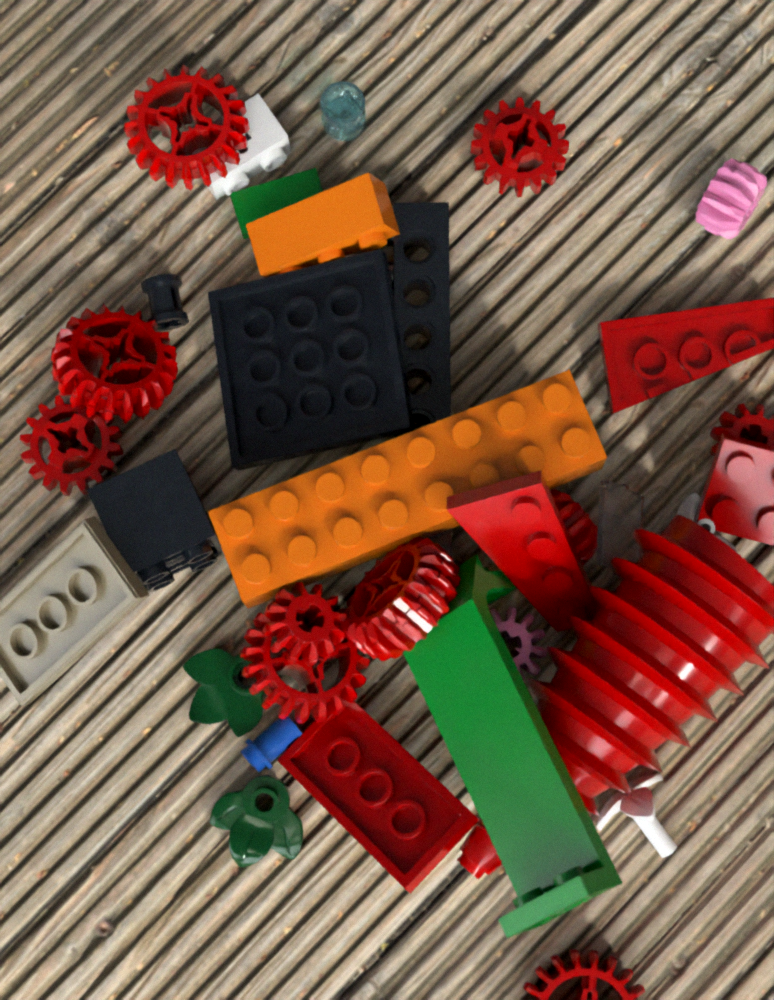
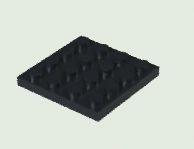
M382 249L208 292L231 465L234 469L238 471L415 430L387 254Z

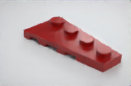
M541 470L447 497V511L557 632L571 629L567 619L568 616H575L589 621L593 620L599 610L589 592V587L592 585Z

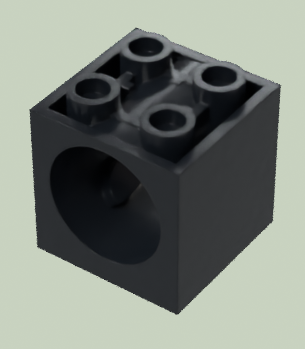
M176 449L87 489L108 537L142 585L148 588L149 592H154L170 585L175 581L173 575L189 567L192 572H196L211 566L218 561L216 555L223 552L210 518Z

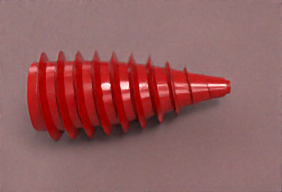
M676 515L661 534L643 529H636L634 531V538L643 556L637 563L618 557L611 559L612 566L620 581L614 592L595 586L589 587V592L599 610L592 621L575 616L567 617L577 638L572 650L567 651L551 646L546 647L557 668L551 683L527 678L531 689L538 699L536 707L587 811L596 816H599L594 797L607 789L613 788L633 796L625 774L639 764L663 773L654 751L657 747L669 740L691 748L682 725L692 716L698 715L718 722L708 699L720 688L744 696L734 675V672L744 662L770 669L759 645L770 634H774V586L730 546L704 527L681 515ZM480 815L478 817L479 821L473 826L460 847L463 853L457 858V861L478 880L484 873L491 875L503 865Z

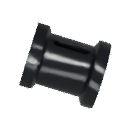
M156 275L141 282L142 292L148 295L151 318L148 319V322L155 320V323L158 324V331L180 328L189 323L188 315L182 309L179 293L182 279L179 275Z

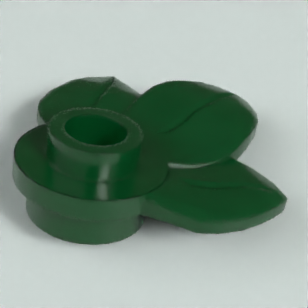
M217 648L205 650L191 657L183 665V668L201 686L192 700L189 719L196 723L209 725L228 720L231 730L237 737L252 731L262 718V695L265 692L262 690L256 695L250 694L249 688L252 685H243L240 682V674L245 666L253 662L244 660L240 657V654L234 657Z
M260 775L253 778L244 790L227 792L221 796L212 809L210 824L223 830H230L229 851L239 867H247L257 863L267 855L270 848L283 857L293 860L298 855L303 841V824L300 817L289 807V790L285 783L275 776ZM261 793L271 795L274 805L270 808L260 806L257 801V795Z

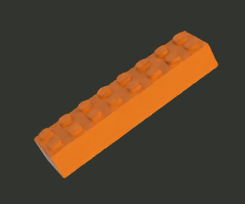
M569 369L209 510L208 513L241 600L249 609L275 599L274 596L281 589L291 592L292 587L297 582L302 581L305 586L386 555L387 552L397 549L399 545L406 544L413 538H429L459 526L460 524L447 511V497L539 470H541L548 488L551 490L601 470L606 462L607 455Z

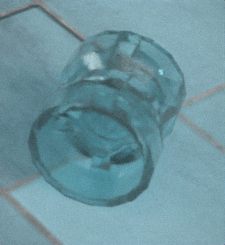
M341 81L331 84L324 90L320 100V109L325 132L331 138L338 141H349L358 137L366 126L363 92L356 85Z

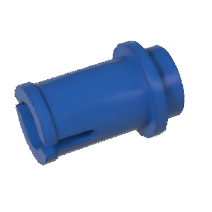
M289 717L285 719L278 718L253 741L248 738L245 741L247 746L240 752L258 773L265 768L270 771L273 768L271 762L288 749L302 732Z

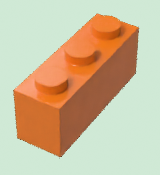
M369 172L246 224L259 273L263 277H270L345 258V256L360 250L363 252L377 250L387 244V239L400 234L386 185Z

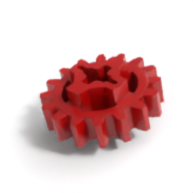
M517 97L515 107L509 108L507 103L501 100L499 101L498 114L486 109L483 114L484 124L476 123L474 126L473 136L477 139L471 141L470 148L471 154L478 155L474 158V170L486 169L483 183L488 185L497 180L500 182L499 193L502 195L509 186L515 187L517 197H522L524 187L530 186L535 194H539L542 186L541 181L544 180L546 183L553 185L557 176L555 170L563 171L567 159L562 155L568 153L569 141L561 138L565 135L566 126L565 124L553 125L556 115L553 109L545 114L540 113L541 101L536 100L531 108L524 107L523 98ZM537 129L543 133L547 140L540 138ZM527 136L525 146L522 147L521 151L517 152L516 157L513 159L514 149ZM492 154L500 157L502 166L496 162Z
M57 395L55 396L54 408L49 409L42 403L38 405L39 411L43 415L39 420L27 417L26 422L33 431L32 434L20 435V441L30 447L29 450L20 454L21 459L26 464L35 463L28 472L35 480L45 476L42 485L51 492L59 483L60 491L64 496H70L73 486H78L80 491L86 495L89 494L87 491L89 489V482L94 480L97 484L105 481L101 475L105 470L117 472L118 468L111 460V457L123 455L124 450L121 445L113 443L114 440L123 436L118 426L108 427L114 421V416L107 424L102 413L96 412L88 418L86 406L82 405L72 409L71 404H66L62 397ZM72 417L69 421L55 424L62 419ZM96 425L102 437L101 450L92 441L96 432L94 430ZM57 438L65 442L67 440L70 442L78 440L86 452L79 448L77 450L74 448L66 450ZM43 441L48 442L51 448V453L47 458L49 460L48 465L43 457ZM89 466L83 471L72 473L76 468Z

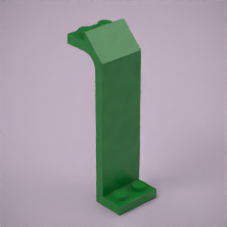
M476 554L458 566V576L461 579L459 585L455 588L457 592L456 598L448 604L449 612L441 616L438 620V626L433 627L427 633L425 640L420 639L415 644L413 650H404L403 654L518 896L512 900L516 909L498 918L506 937L509 938L550 922V920L607 890L622 884V880L489 611L488 606L517 587L502 571H490L488 567H483Z

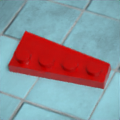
M774 297L600 322L598 324L611 415L774 349Z

